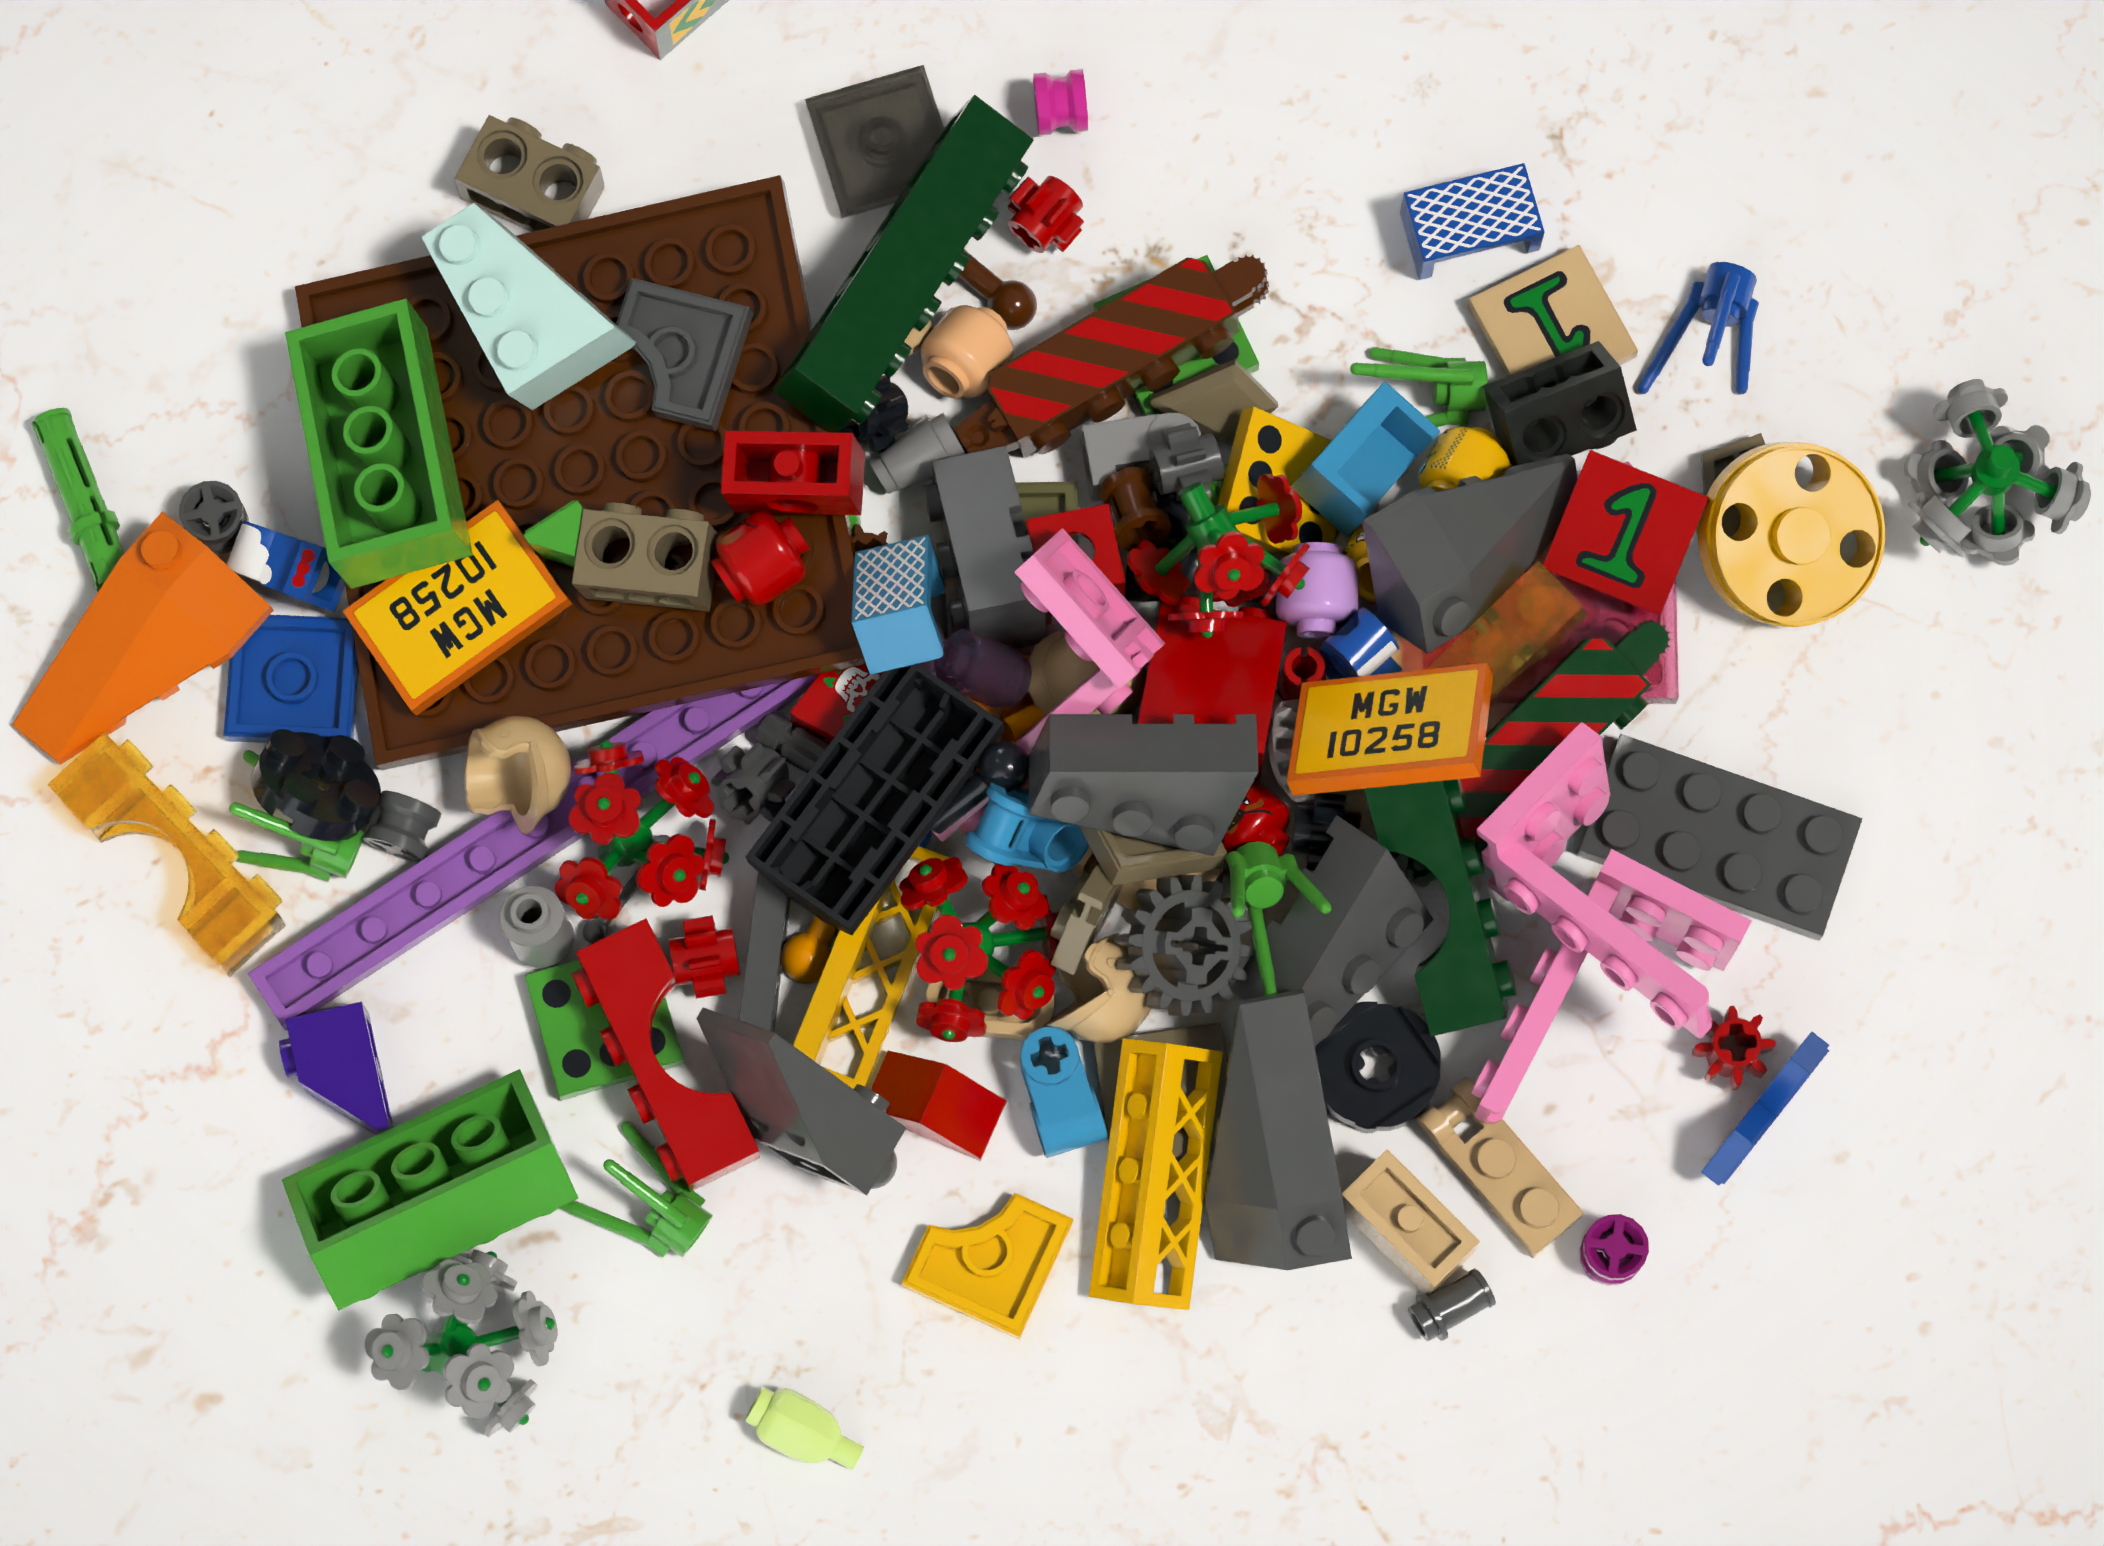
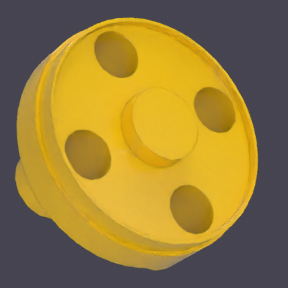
M1775 442L1756 447L1732 461L1715 479L1706 495L1709 498L1696 527L1701 563L1705 574L1718 595L1734 610L1760 623L1784 627H1801L1820 623L1837 616L1852 606L1865 593L1876 576L1885 546V520L1879 498L1871 483L1855 465L1828 448L1801 442ZM1804 456H1807L1813 466V476L1811 481L1804 488H1801L1795 478V468L1797 463ZM1734 504L1739 510L1741 521L1737 532L1733 536L1728 537L1722 528V516L1725 510ZM1852 532L1857 540V552L1850 562L1845 563L1840 555V543L1847 533ZM1779 580L1785 589V600L1777 611L1772 612L1767 604V592L1770 586Z

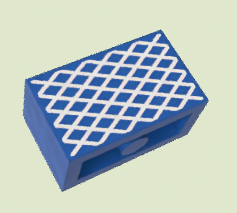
M1525 163L1404 192L1400 215L1419 280L1432 277L1434 265L1437 262L1522 241L1527 253L1539 251L1545 231Z

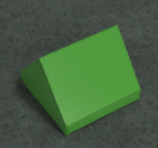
M573 500L526 530L524 537L542 558L574 567L582 513L585 508L578 500Z

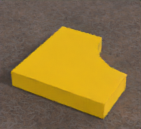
M1014 1193L999 1214L979 1226L950 1230L928 1225L901 1283L902 1287L1020 1340L1071 1230L1074 1219Z

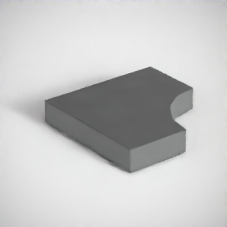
M635 278L630 279L616 325L637 342L631 349L636 351L649 366L655 386L652 411L657 417L716 432L754 315L750 307Z

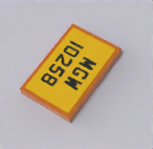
M496 500L466 522L473 553L472 556L386 579L342 611L409 709L416 716L572 605V602L536 551L527 542L524 534L499 500Z
M1488 663L1303 682L1286 780L1292 795L1480 777L1493 684V675Z

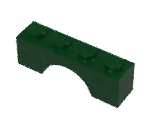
M1455 779L1364 789L1378 843L1387 848L1389 852L1409 856L1425 865L1437 877L1448 899L1450 911L1448 933L1440 946L1418 964L1414 974L1430 1036L1433 1037L1507 1018L1509 1010L1508 999L1516 998L1517 990L1509 961L1497 962L1491 938L1500 936L1501 932L1492 898L1480 899L1475 875L1483 874L1484 867L1475 836L1464 838L1458 813L1467 811V803L1461 780Z

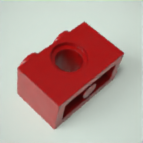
M725 431L721 494L735 513H755L762 510L770 514L861 515L865 452L853 433Z

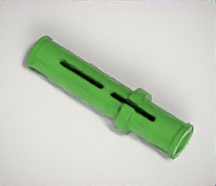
M55 408L34 418L35 421L31 425L42 446L53 479L71 521L68 532L74 544L80 545L98 592L118 560L124 554L116 532L120 524L115 512L107 509L91 465L76 432L70 410L68 408Z

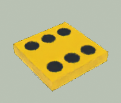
M1253 406L1242 409L1217 505L1223 504L1228 513L1256 507V503L1260 499L1257 489L1260 476L1265 474H1272L1273 476L1284 475L1291 487L1331 440ZM1300 495L1302 517L1296 523L1298 535L1294 540H1285L1278 544L1272 543L1266 535L1264 521L1261 519L1235 525L1238 531L1253 542L1260 544L1264 550L1283 558L1292 554L1293 546L1300 543H1333L1337 530L1333 524Z

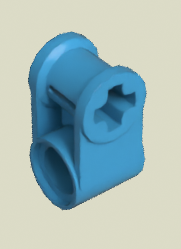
M992 782L986 791L990 800L976 830H969L963 840L964 844L973 852L995 863L1005 866L1022 865L1051 870L1053 872H1065L1073 868L1082 860L1089 847L1079 825L1029 814L1028 790L1018 789L1005 793V788Z
M1043 1027L1032 1032L1023 1043L1020 1063L1021 1072L1031 1101L1029 1103L1045 1157H1053L1107 1140L1108 1134L1092 1084L1088 1082L1078 1047L1072 1036L1056 1027ZM1043 1045H1050L1054 1054L1065 1052L1067 1056L1060 1060L1059 1072L1049 1075L1045 1066L1039 1065L1034 1067L1032 1062L1039 1059V1050Z

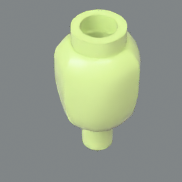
M762 1386L745 1418V1422L756 1427V1434L765 1445L788 1457L805 1463H819L830 1458L853 1470L864 1449V1446L841 1435L839 1423L830 1411L816 1401L792 1389L782 1388L773 1392Z

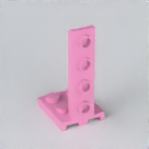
M1063 528L1015 571V574L1023 581L1020 586L1028 601L1041 612L1047 613L1049 611L1066 630L1064 637L1071 649L1083 660L1088 662L1093 660L1099 669L1014 742L1025 750L1028 757L1049 714H1090L1095 709L1101 714H1109L1133 692L1126 683L1141 671L1140 669L1151 660L1154 653L1165 644ZM1028 779L1019 789H1023L1028 784ZM990 798L984 799L943 833L938 834L933 830L932 832L943 842L958 828L965 835L969 830H976Z
M1581 722L1477 828L1478 836L1488 843V846L1481 852L1483 863L1494 872V875L1487 881L1488 887L1506 901L1509 900L1523 913L1531 915L1536 911L1552 924V931L1566 947L1576 953H1580L1584 949L1599 960L1602 971L1616 986L1625 991L1635 988L1651 1001L1650 1007L1654 1013L1669 1027L1679 1030L1683 1026L1701 1039L1712 1027V1015L1707 1008L1709 1005L1707 988L1551 868L1562 855L1566 847V841L1582 824L1589 826L1602 815L1609 802L1610 788L1602 738L1594 730Z
M1611 849L1588 894L1592 900L1612 915L1620 918L1623 924L1644 940L1652 941L1654 937H1657L1677 947L1676 955L1680 959L1706 971L1711 970L1712 966L1722 971L1725 970L1752 920ZM1562 944L1559 952L1546 947L1529 980L1540 987L1530 1008L1517 1003L1500 1038L1511 1043L1501 1064L1499 1065L1488 1059L1471 1092L1472 1095L1482 1099L1474 1115L1475 1118L1487 1124H1496L1503 1118L1588 954L1586 950L1583 949L1580 953H1576L1564 944Z

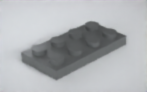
M1620 733L1607 769L1610 788L1608 805L1602 815L1594 823L1587 826L1577 856L1603 865L1611 849L1732 911L1820 941L1824 935L1863 818Z

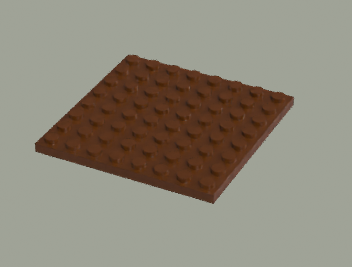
M781 175L516 235L615 324L631 278L750 307L754 315L716 432L657 417L652 411L655 386L649 366L632 349L624 352L534 410L529 409L507 395L431 255L295 286L301 327L405 298L428 328L466 522L496 500H499L522 533L525 534L526 530L573 500H578L585 509L603 511L605 503L615 502L639 507L642 509V515L665 517L666 510L668 509L695 511L704 515V521H708L720 536L753 514L735 513L721 494L725 431L827 432L772 391L812 330L787 191ZM771 514L778 523L790 517L807 542L810 550L800 555L806 566V576L802 582L764 606H756L750 603L747 598L738 604L717 571L715 573L710 612L585 599L572 585L574 567L544 559L538 554L572 602V605L417 716L409 709L352 626L375 765L381 770H387L467 752L469 739L474 729H481L508 716L535 718L554 729L555 732L866 664L851 623L855 548L848 515ZM617 539L612 541L604 550L603 562L611 564L621 561L629 551L630 540ZM680 545L673 548L666 557L665 569L677 570L684 567L692 557V546ZM385 580L353 589L345 584L348 605L353 604Z

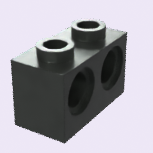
M1599 341L1483 386L1496 436L1500 440L1502 448L1505 450L1513 466L1566 453L1573 456L1588 449H1601L1614 443L1617 438L1637 431L1621 366ZM1597 396L1592 404L1583 408L1590 399ZM1539 419L1534 427L1525 431L1530 423Z

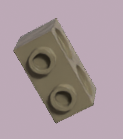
M488 115L454 178L462 200L470 204L475 203L483 210L530 232L588 219L605 185L601 168L596 165V158L586 150L569 143H565L560 148L541 139L542 134L523 120L510 117L507 122H504L491 115ZM504 155H512L521 160L515 170L506 174H499L490 170L493 161ZM558 181H568L576 186L573 194L562 200L551 199L545 195V192L550 185Z
M615 502L605 503L603 511L583 509L572 585L585 599L710 612L716 573L711 560L718 556L715 543L719 534L708 521H704V515L685 509L666 510L665 517L642 515V509L639 507ZM617 539L630 540L629 551L621 561L611 564L603 562L604 550L612 541ZM680 545L692 546V557L684 567L677 570L665 569L666 557L673 548Z

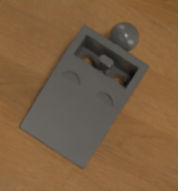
M704 1007L702 1008L696 1019L725 1082L756 1141L794 1168L864 1195H868L871 1189L883 1187L892 1180L897 1170V1156L894 1149L906 1127L885 1113L890 1105L885 1098L859 1084H856L854 1089H852L775 1032Z

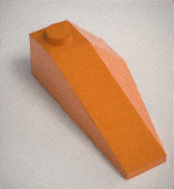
M161 512L118 560L12 725L61 765L125 725L128 715L159 697L163 701L180 690L178 684L208 665L215 669L231 659L274 610L205 544L164 512Z

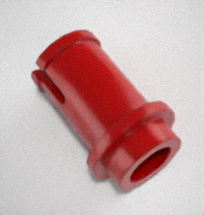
M1298 647L1289 652L1277 681L1278 693L1283 701L1300 698L1301 678L1299 677L1308 678L1307 682L1327 680L1324 672V659L1318 651L1308 647L1307 656H1301V647Z

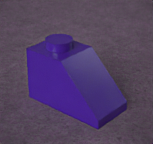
M362 1001L285 1019L289 1038L279 1040V1049L287 1078L297 1076L298 1082L308 1094L375 1135L393 1128L370 1015Z

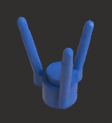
M1711 263L1704 282H1693L1685 306L1647 367L1637 386V391L1640 394H1646L1698 309L1702 308V317L1712 323L1702 358V363L1705 366H1712L1714 364L1725 327L1735 326L1738 320H1740L1735 389L1738 394H1745L1748 390L1753 322L1759 302L1752 298L1757 281L1756 275L1747 268L1734 263Z

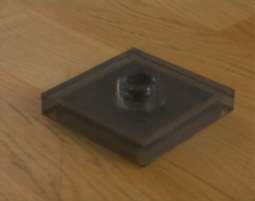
M924 65L805 99L806 109L841 219L895 203L944 129Z

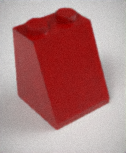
M1183 596L1176 605H1169L1161 600L1155 632L1165 644L1154 653L1149 662L1138 724H1173V714H1194V724H1235L1236 714H1256L1259 772L1255 779L1260 782L1287 622L1275 620V614L1265 609L1241 607L1238 611H1243V618L1226 619V631L1214 632L1212 637L1204 638L1201 632L1188 633V620L1168 621V614L1200 612L1199 598ZM1213 609V612H1222L1220 610Z

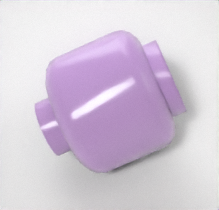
M1306 542L1310 548L1305 553L1301 562L1310 569L1303 578L1305 586L1301 590L1295 589L1288 599L1277 592L1276 614L1280 620L1287 622L1289 625L1296 626L1299 637L1327 639L1336 633V627L1344 626L1358 611L1359 570L1356 562L1343 554L1342 546L1326 542ZM1304 543L1293 546V553L1282 558L1280 562L1287 566Z

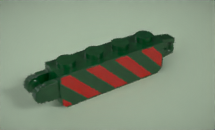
M1650 620V622L1643 621V624L1639 622L1637 627L1633 626V630L1631 632L1627 631L1614 645L1607 638H1587L1581 640L1486 733L1481 776L1460 779L1466 798L1467 811L1458 813L1464 838L1475 836L1480 853L1488 846V843L1478 836L1477 828L1581 722L1599 735L1612 723L1622 730L1648 705V702L1641 695L1652 684L1643 674L1660 659L1659 655L1666 653L1665 649L1670 647L1668 645V641L1671 640L1668 637L1670 632L1665 630L1666 625L1661 626L1660 621L1655 623L1653 620ZM1399 854L1395 859L1406 876L1421 889L1437 879L1425 865L1409 856Z

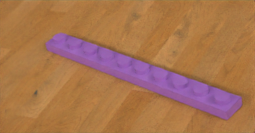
M819 674L651 711L608 739L611 743L625 742L627 752L641 750L644 755L643 763L618 769L619 776L625 783V789L634 788L639 792L641 799L656 790L655 781L659 776L654 766L659 760L665 759L670 761L673 757L678 756L685 759L689 764H696L764 720L769 713L776 712L805 693ZM588 753L571 763V782L560 805L543 816L528 835L520 832L511 811L495 812L247 973L284 1030H287L285 1019L315 1012L584 837L585 835L573 831L569 824V813L577 805L574 793L580 785L590 784L593 786L595 780L604 774V772L575 774L574 766L577 765L578 761L589 759Z

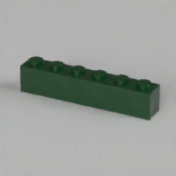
M974 94L949 119L772 391L827 432L837 433L851 419L860 425L869 416L882 396L874 388L884 374L891 378L911 352L912 347L904 342L911 330L914 328L920 332L940 307L942 301L936 298L934 294L942 282L950 286L969 262L971 256L963 249L971 237L977 241L980 240L998 217L1000 210L992 204L1000 192L1008 196L1025 175L1029 166L1022 162L1021 159L1034 139Z

